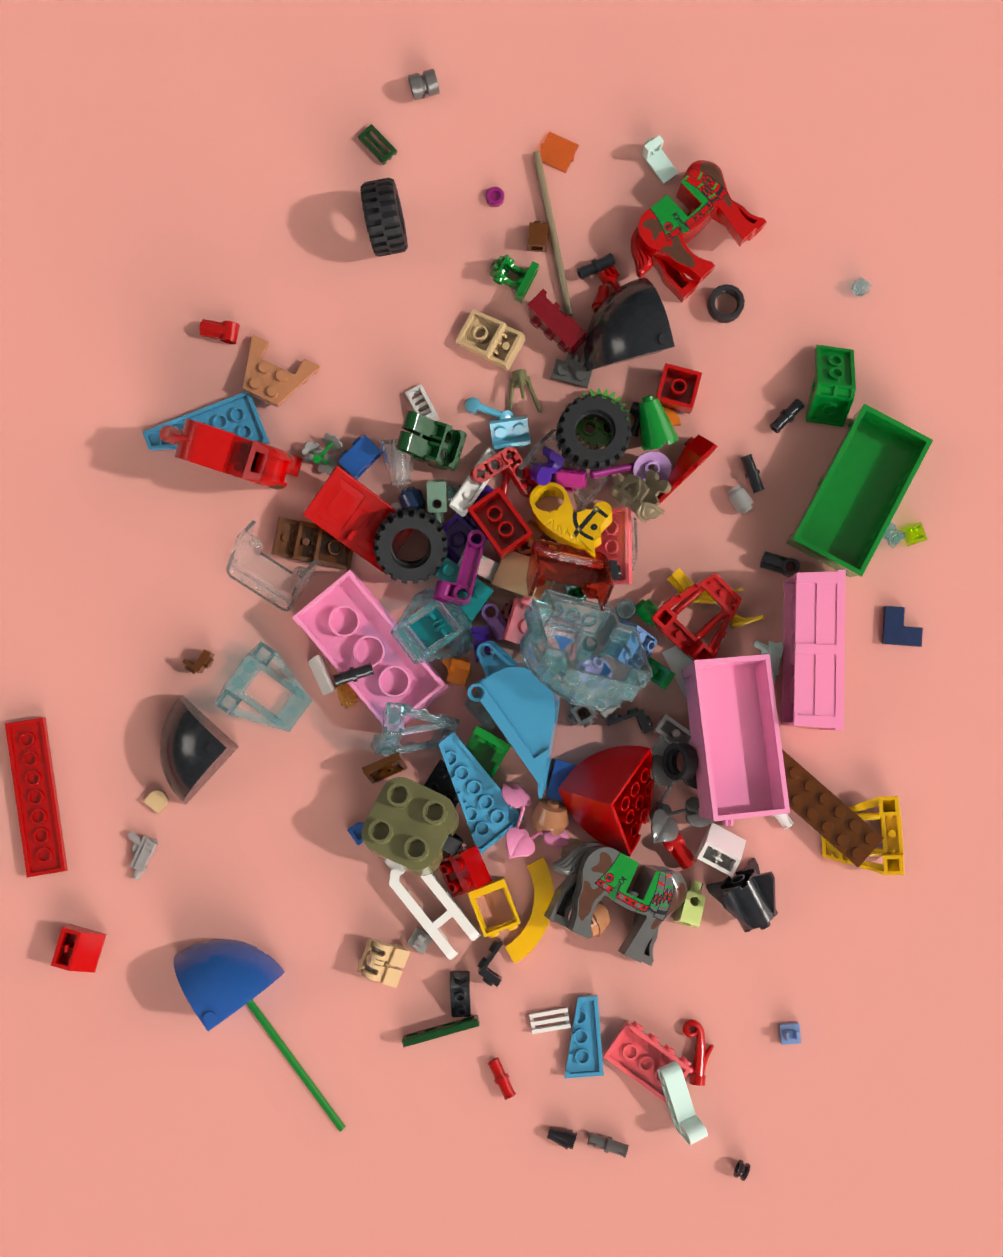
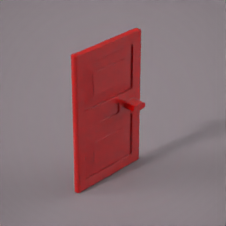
M335 466L334 471L302 515L383 572L382 567L378 566L376 562V556H374L375 532L381 520L385 519L390 512L395 513L397 510L342 468ZM404 529L395 535L392 542V549L395 555L414 529Z

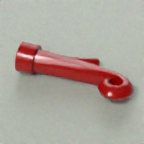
M690 1019L683 1024L682 1028L684 1035L687 1037H696L693 1071L690 1074L689 1084L705 1086V1069L714 1045H709L706 1050L705 1033L702 1025L698 1021ZM690 1026L696 1028L693 1032H689Z

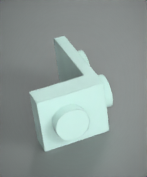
M659 135L655 139L652 137L645 142L642 156L661 183L665 184L676 177L678 171L663 152L664 140Z

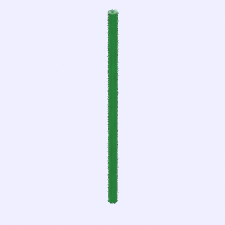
M253 999L246 1004L333 1124L341 1132L346 1127Z

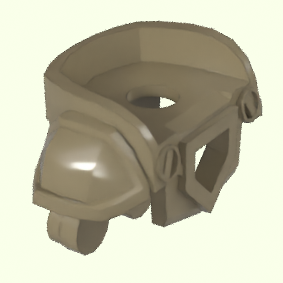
M648 470L645 473V482L643 479L632 474L624 478L617 473L611 488V496L626 507H630L637 518L644 523L647 520L657 518L660 514H664L665 511L658 507L660 502L657 496L660 492L667 494L671 491V484L664 479L658 481L659 475L654 470Z

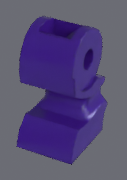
M544 445L542 451L548 461L546 463H534L530 470V478L540 485H547L551 481L552 473L556 474L557 470L563 467L565 461L562 456Z
M489 626L471 627L474 637L473 644L476 662L480 661L477 655L478 646L490 641ZM485 646V653L487 655H491V648L489 646Z

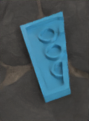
M597 994L577 996L564 1075L565 1079L604 1076Z

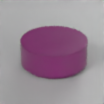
M499 187L489 188L486 192L487 204L491 207L501 206L504 202L503 190Z

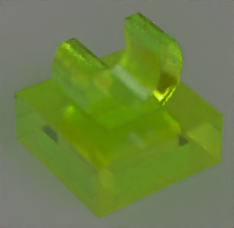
M921 522L901 529L907 547L928 540Z

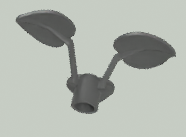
M660 755L652 756L651 772L657 784L662 787L668 786L661 799L656 802L657 806L649 812L653 843L670 842L677 838L678 826L676 821L670 818L672 815L686 813L687 823L695 828L706 827L711 822V819L699 818V798L691 797L685 802L686 809L673 812L669 805L662 803L672 789V784L677 783L679 780H672L667 777L662 766L663 756Z

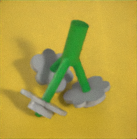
M326 433L322 439L325 443L323 450L319 447L318 442L307 441L305 448L301 452L304 454L303 458L306 462L312 460L319 465L318 471L320 473L326 472L330 474L332 469L338 466V463L335 461L336 457L334 455H329L326 452L328 450L338 452L343 445L336 435Z

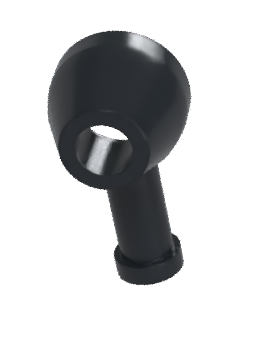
M633 402L630 414L635 417V421L630 432H632L631 436L637 437L640 429L639 402Z

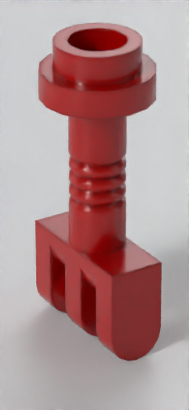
M614 266L598 272V278L603 285L609 283L614 291L620 287L616 280L620 274Z

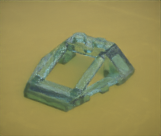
M429 588L413 596L410 604L404 610L405 612L390 632L414 664L432 662L435 659L446 660L449 657L460 658L473 649L472 623L458 605L434 600L435 590ZM419 605L422 607L420 610L412 614ZM437 608L453 631L426 648L410 625ZM448 643L452 647L449 649L438 651Z
M260 641L233 672L214 704L231 716L290 732L312 700L279 654ZM271 660L289 680L268 666ZM260 670L292 692V695L277 715L244 693ZM241 701H244L263 716L237 706Z
M387 702L383 711V728L380 734H374L371 748L375 754H382L383 756H390L397 752L403 754L423 749L439 748L437 742L452 730L456 733L460 720L442 714L437 716L428 714L426 709L418 711L409 704ZM405 716L433 722L404 728ZM435 730L431 740L426 742L399 744L402 736Z

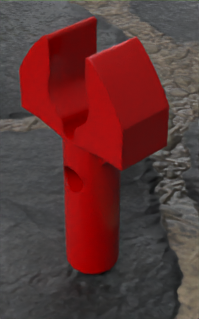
M516 467V469H515V474H516V475H517L518 467ZM506 469L501 471L503 474L501 490L507 495L510 476Z

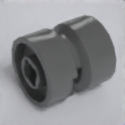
M434 69L423 71L422 75L419 73L408 75L414 101L425 98V94L429 96L440 94Z

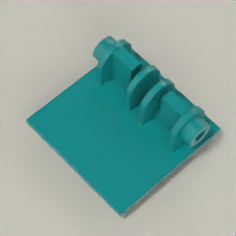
M437 605L428 608L423 614L405 625L425 657L457 637V634Z

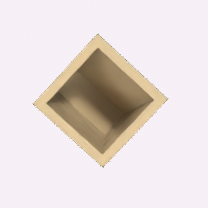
M512 552L504 559L500 558V565L493 575L492 585L520 598L523 596L534 599L533 603L539 605L540 602L547 603L559 572L546 562Z

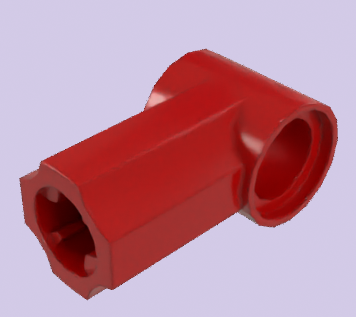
M202 319L199 328L200 336L219 339L227 344H236L240 325L232 321L217 322Z
M678 832L675 840L662 842V844L673 855L682 870H685L697 860L685 845V840Z

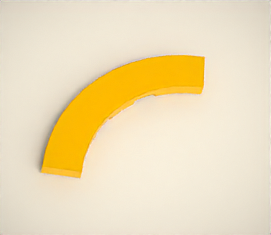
M544 857L527 865L534 886V903L530 918L524 929L515 939L505 945L514 964L533 950L544 935L550 921L544 914L554 892L552 877Z

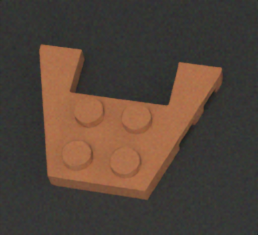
M253 335L243 392L278 408L295 393V390L300 385H304L309 377L316 374L320 367L304 359L296 374H293L261 359L269 346V342Z

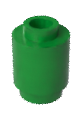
M642 599L635 606L637 609L635 613L647 625L650 624L653 627L655 624L651 617L658 608L649 599L646 601Z

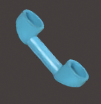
M476 397L469 398L465 403V409L470 414L481 411L499 419L515 417L513 412L509 410L502 412L481 404Z

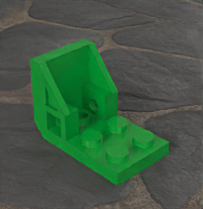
M816 344L814 350L815 378L810 390L806 422L843 427L854 401L856 391L854 350Z
M477 725L466 747L492 778L506 753L511 748V744Z

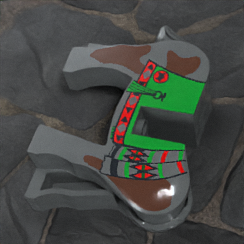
M584 843L574 847L562 858L551 864L552 870L567 877L556 888L544 916L572 932L590 939L592 935L591 920L594 909L599 901L606 896L619 905L635 912L633 927L618 951L640 963L643 962L652 966L654 961L653 946L657 939L659 926L683 904L687 894L686 882L679 873L666 867L643 865L633 889L630 890L628 887L639 863L602 843ZM572 909L570 918H569V920H568L569 912H570V910Z

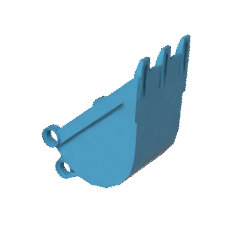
M494 641L484 642L478 646L477 655L486 677L468 688V697L475 702L481 701L538 782V796L542 799L547 788L552 761L551 756L560 708L559 690L554 679L543 674L534 664L517 662ZM485 646H489L491 648V655H487L485 653ZM473 687H477L478 692L482 694L481 697L475 698L472 695Z

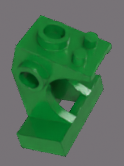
M500 255L491 264L490 268L492 271L489 275L493 277L495 283L499 285L505 284L517 290L515 300L522 303L539 271V264L532 261L529 269H522L514 265L515 261L509 255ZM509 270L519 275L516 282L506 277Z

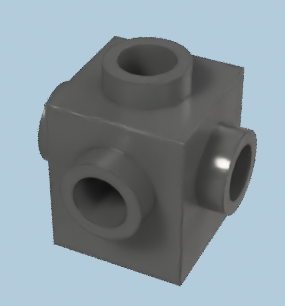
M578 701L582 705L574 702L571 704L573 708L569 709L571 714L568 715L574 725L578 724V726L583 725L584 728L594 723L593 718L597 717L595 714L597 710L595 706L586 704H593L592 701ZM582 709L585 711L586 714L584 717L579 716V710Z

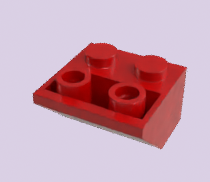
M477 845L461 850L456 855L452 854L443 858L439 865L440 872L452 897L477 890L492 881Z
M73 924L63 926L51 966L68 971L95 973L107 934Z

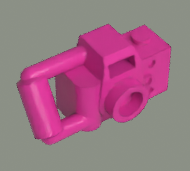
M562 467L557 470L556 483L564 487L566 492L573 493L575 488L584 489L587 485V470ZM552 473V478H551V481H550V482H554V474H553V473Z

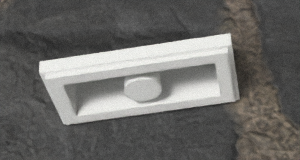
M316 655L308 661L322 694L327 695L336 691L335 684L322 656Z

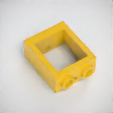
M504 877L491 881L477 890L468 892L484 937L494 938L500 935L502 930L512 931L518 928L521 920ZM503 888L514 918L487 928L476 898Z

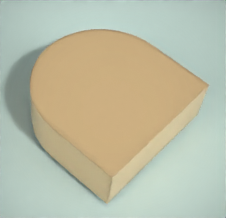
M156 790L151 792L143 802L159 814L166 807L168 796L164 791Z

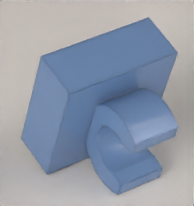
M798 1022L778 1023L781 1045L801 1043L800 1025Z

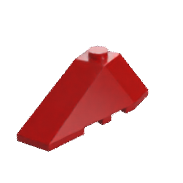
M699 434L695 438L691 436L684 443L686 447L667 480L671 484V491L667 494L660 493L658 497L660 504L718 447L716 444Z

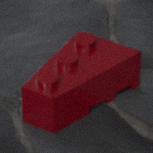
M542 289L527 305L530 323L536 329L540 328L543 330L545 337L550 341L554 340L562 352H568L572 355L585 342L586 332L570 315L566 316L559 310L560 305L557 302L553 304L546 297L547 292Z

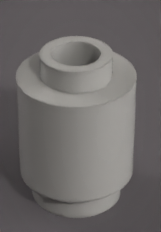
M740 485L727 492L728 500L737 513L742 512L745 514L753 508L751 506L754 503Z

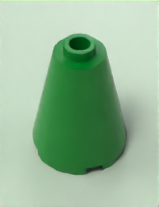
M653 395L642 397L643 401L639 402L641 448L653 450L663 447L662 445L666 443L670 445L679 440L678 435L658 397Z

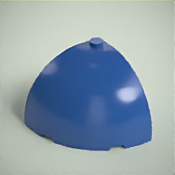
M213 939L196 943L178 952L174 956L173 961L180 987L207 1031H210L285 973L282 967L270 955L265 954L251 944L231 939Z

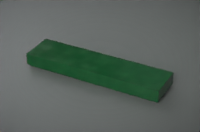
M474 1015L404 1035L402 1038L403 1048L480 1026L479 1017Z

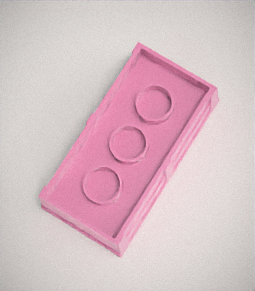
M349 570L292 617L338 673L350 670V667L356 668L371 662L374 675L357 679V682H348V684L391 736L395 735L451 688L354 571Z
M846 570L795 573L784 580L781 725L819 728V730L843 731Z
M770 654L692 661V664L682 669V677L685 682L689 715L690 744L698 755L696 781L700 806L698 808L699 818L723 821L790 813Z

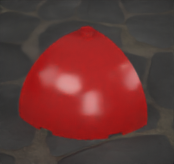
M635 745L612 747L589 756L569 773L558 788L568 812L589 835L600 843L629 857L640 840L641 835L638 833L642 823L646 824L654 788V779L651 778V765L653 761L651 750L648 747Z

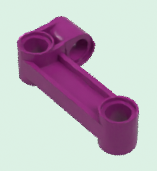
M472 530L469 533L456 583L437 580L433 595L434 600L459 606H466L470 603L485 547V535L482 531ZM474 538L482 540L479 544L472 543ZM460 592L468 594L464 599L458 598L457 595Z

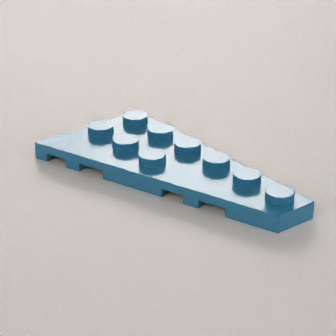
M245 392L142 432L149 450L177 449L178 445L161 440L159 437L160 430L166 425L183 430L187 418L234 433L237 436L252 441L270 444L252 395Z
M452 730L437 743L474 843L477 845L480 854H482L506 835L510 828L516 827L520 812L517 808L511 807L504 801L502 790Z

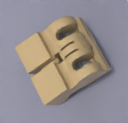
M373 938L367 939L363 956L358 961L357 972L367 979L397 988L403 972L398 967H405L410 951L399 944L394 945Z

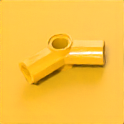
M680 568L667 578L669 583L678 592L694 584ZM705 591L690 603L718 604Z

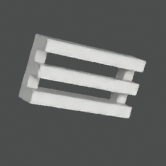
M567 1007L529 1013L532 1034L571 1028ZM559 1013L565 1014V1016L534 1021L536 1017ZM566 1021V1023L535 1028L536 1025Z

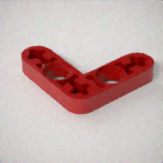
M507 447L474 467L470 472L471 480L476 484H481L506 469L520 494L525 498H530L531 492L538 486L537 482L530 478L529 469L514 447ZM511 453L512 457L507 459L506 455ZM492 460L498 463V470L491 468L490 462ZM516 467H519V468L522 469V471H523V476H522V477L516 476V474H515V469H516ZM486 469L487 473L477 478L476 474ZM528 486H531L532 489L527 492L526 488Z

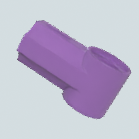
M486 604L482 608V616L499 641L503 637L507 623L496 605ZM489 606L494 607L496 610V614L492 618L485 615V609Z

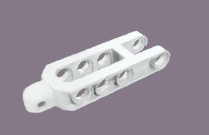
M386 859L385 863L391 869L389 885L448 959H453L458 955V952L449 944L448 938L439 927L451 917L456 920L472 941L481 936L476 926L433 873L420 877L447 911L435 921H431L423 911V907L417 904L411 896V892L407 891L399 881L400 875L406 870L399 864Z

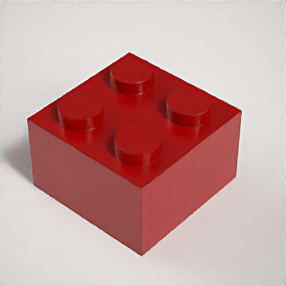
M665 363L655 397H658L665 408L690 414L694 407L702 372Z

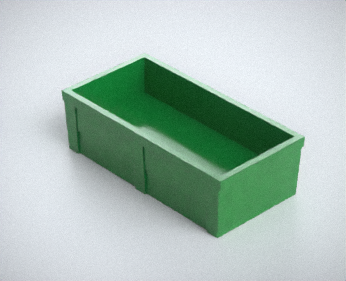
M863 404L848 425L849 428L826 472L821 476L817 484L818 487L794 532L786 542L788 545L835 570H846V575L849 577L863 576L933 442L929 437L866 404Z

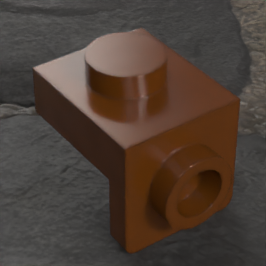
M204 649L195 664L188 659H184L182 662L186 664L185 669L191 673H202L205 668L208 669L212 665L215 654Z

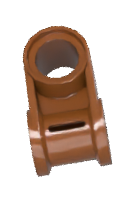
M529 520L527 523L533 532V538L525 543L528 545L527 549L521 551V547L515 550V552L526 556L532 553L536 544L544 535V532L532 520Z

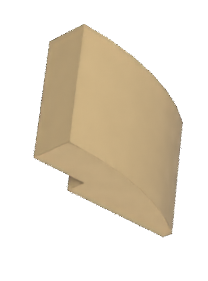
M472 309L455 342L480 358L509 371L526 338L522 332L508 327L505 322Z

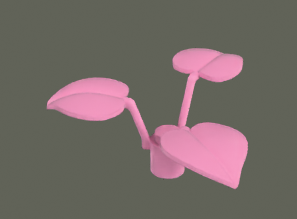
M513 782L502 783L501 792L504 801L513 808H521L516 828H510L506 832V848L509 859L532 855L535 851L533 839L539 835H543L545 843L550 846L565 847L568 845L570 838L565 830L562 834L552 835L553 831L543 829L542 832L538 831L531 837H529V833L526 830H519L525 806L531 804L530 794L519 784Z

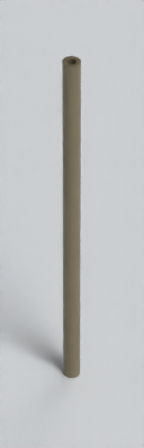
M540 151L533 152L565 313L566 316H572L573 310Z

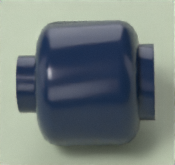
M415 486L401 490V494L398 496L403 510L408 509V507H414V509L419 510V508L423 509L426 505L422 491L416 489Z

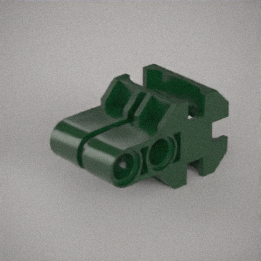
M407 411L402 425V429L406 431H400L395 448L413 456L419 462L428 463L430 467L447 471V469L456 471L467 434L464 431L452 429L453 426L434 421L414 411Z

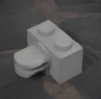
M666 714L661 716L652 729L660 735V738L652 748V755L663 756L664 750L672 743L690 744L691 732Z

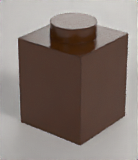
M543 221L529 222L527 251L546 252L548 224Z

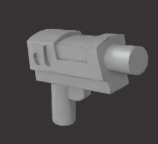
M131 831L127 837L134 842L132 850L136 854L130 867L135 869L132 878L139 880L142 872L146 871L147 864L158 843L157 839H151L146 835L141 839L136 833Z

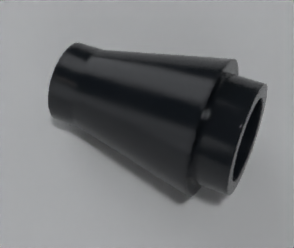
M550 1127L547 1139L552 1140L566 1150L568 1148L573 1150L577 1133H574L573 1130Z

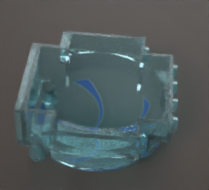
M546 589L540 600L532 599L526 609L524 617L527 629L520 642L523 659L530 671L541 683L558 696L568 700V703L605 712L606 709L618 706L621 701L632 702L640 689H644L652 678L653 673L637 628L619 623L614 607Z

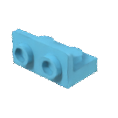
M527 415L489 421L494 450H503L514 446L525 447L527 444H531Z

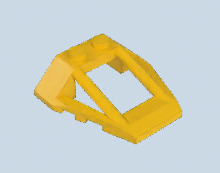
M878 796L850 806L849 808L854 812L879 806V812L856 814L864 821L881 820L882 837L884 838L883 848H875L869 855L883 856V864L864 861L859 868L882 875H905L899 796ZM821 836L823 857L854 865Z

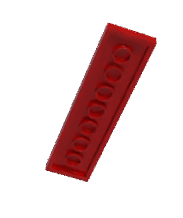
M46 717L6 723L5 730L27 878L67 871Z

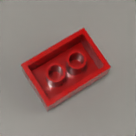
M500 487L467 509L470 517L484 533L486 539L501 559H504L533 538V532Z

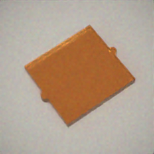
M549 132L545 142L541 144L540 154L542 163L566 173L571 162L574 161L579 145Z

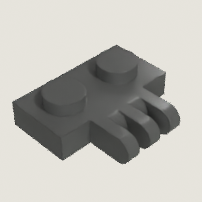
M576 352L574 359L568 353L566 361L556 359L551 379L587 389L592 370L587 371L586 367H584V354L581 361H579L580 353Z

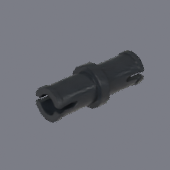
M609 253L598 260L593 259L591 263L578 268L577 274L579 278L583 280L614 265V256Z
M795 399L787 409H783L780 412V416L770 424V428L775 433H779L788 423H791L798 412L805 407L802 401Z
M752 454L741 457L740 459L746 471L745 477L749 479L753 494L764 490L765 487L759 475L760 470H757Z
M370 662L356 668L350 667V670L338 674H333L336 687H338L339 685L351 681L357 682V679L374 675V671Z

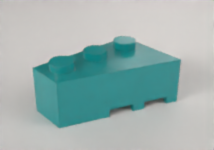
M446 557L443 566L438 568L436 576L441 581L456 583L460 566ZM477 578L470 603L466 606H459L471 623H473L494 593L493 589ZM460 592L457 597L464 599L468 594Z

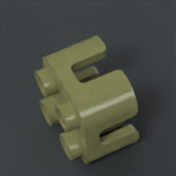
M396 777L389 780L383 786L363 825L362 839L365 845L377 857L385 861L389 859L416 876H427L435 872L443 859L441 850L448 836L453 837L459 825V817L453 803L446 796L411 779Z

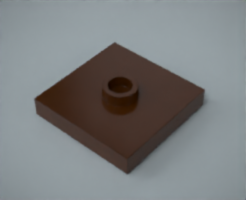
M398 752L362 767L363 773L373 784L407 769L405 761Z

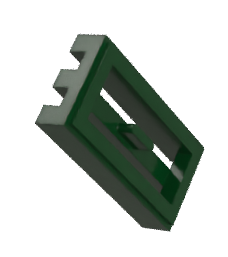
M372 124L358 136V139L383 165L393 155L397 154V150ZM370 131L390 150L389 153L369 133ZM365 136L385 155L384 157L364 138Z

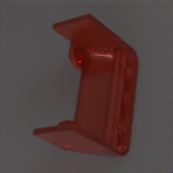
M541 539L534 540L526 576L528 596L532 597L535 588L543 587L547 580L581 587L583 594L587 598L598 599L600 611H604L614 587L608 558L605 554L595 551L596 556L593 558L584 549H577L570 545Z

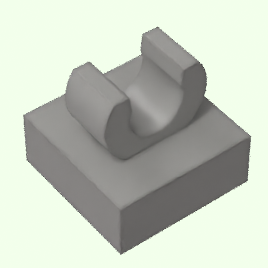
M416 927L406 945L424 954L432 938L427 932Z

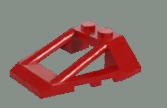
M713 573L664 602L651 619L655 626L691 660L714 659L720 649L718 647L727 634V627L730 621L733 620L742 598L717 573ZM705 591L723 609L693 635L676 618L679 613ZM723 620L709 646L705 642L700 641L701 638Z

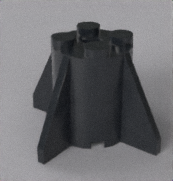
M751 858L744 869L735 872L737 876L732 879L728 876L721 882L706 885L708 892L739 921L744 932H749L756 928L761 930L768 928L771 925L770 921L778 914L775 899V877L772 872L760 874L755 858Z

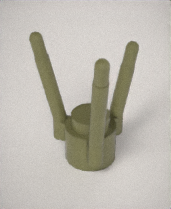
M518 369L512 371V378L509 379L508 410L512 412L514 385L516 388H520L522 399H525L524 387L528 385L537 411L541 413L542 411L532 387L530 376H527L526 370Z

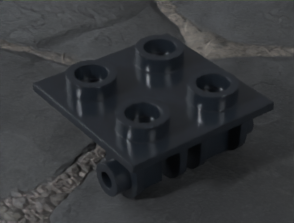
M440 759L424 786L446 796L456 807L459 800L446 764Z

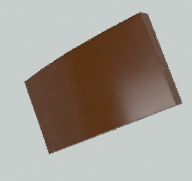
M279 517L271 555L349 571L353 551L316 524Z

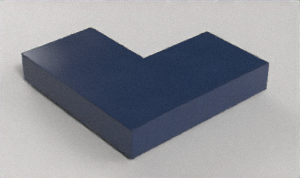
M884 606L882 644L922 647L923 628L904 626L905 607Z

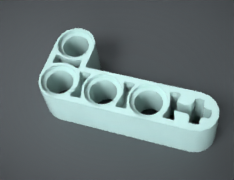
M674 1060L657 1069L672 1121L678 1133L689 1145L707 1137L708 1133L703 1122L695 1114L680 1065Z

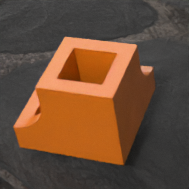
M443 656L442 664L448 669L446 681L465 687L472 666L471 663H468L469 659L459 656L457 659Z

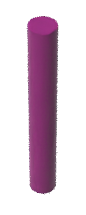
M635 462L609 467L604 470L590 471L589 476L591 479L632 471Z

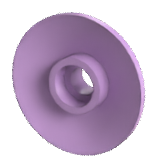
M658 451L645 452L634 463V476L643 479L645 482V473L648 470H654L659 475L658 481L667 480L671 474L670 460L666 455ZM651 464L655 465L654 468H649L648 466Z

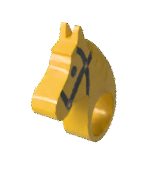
M549 482L547 485L535 487L530 494L529 500L532 515L538 527L555 541L572 548L584 549L595 558V548L602 544L601 533L613 520L611 505L601 501L596 503L593 509L574 512L568 494L561 485ZM547 496H555L563 501L562 505L557 508L558 510L550 511L551 513L538 509L536 505L542 498Z

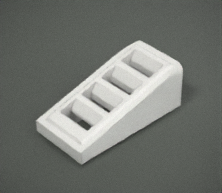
M422 384L404 392L414 412L419 413L420 410L429 406L428 409L419 414L434 421L439 420V416ZM419 393H422L421 396L412 400V397L416 396ZM423 400H426V401H424L423 403H421V404H419V405H417V406L415 405V404H417V403H419V402H421V401H423Z

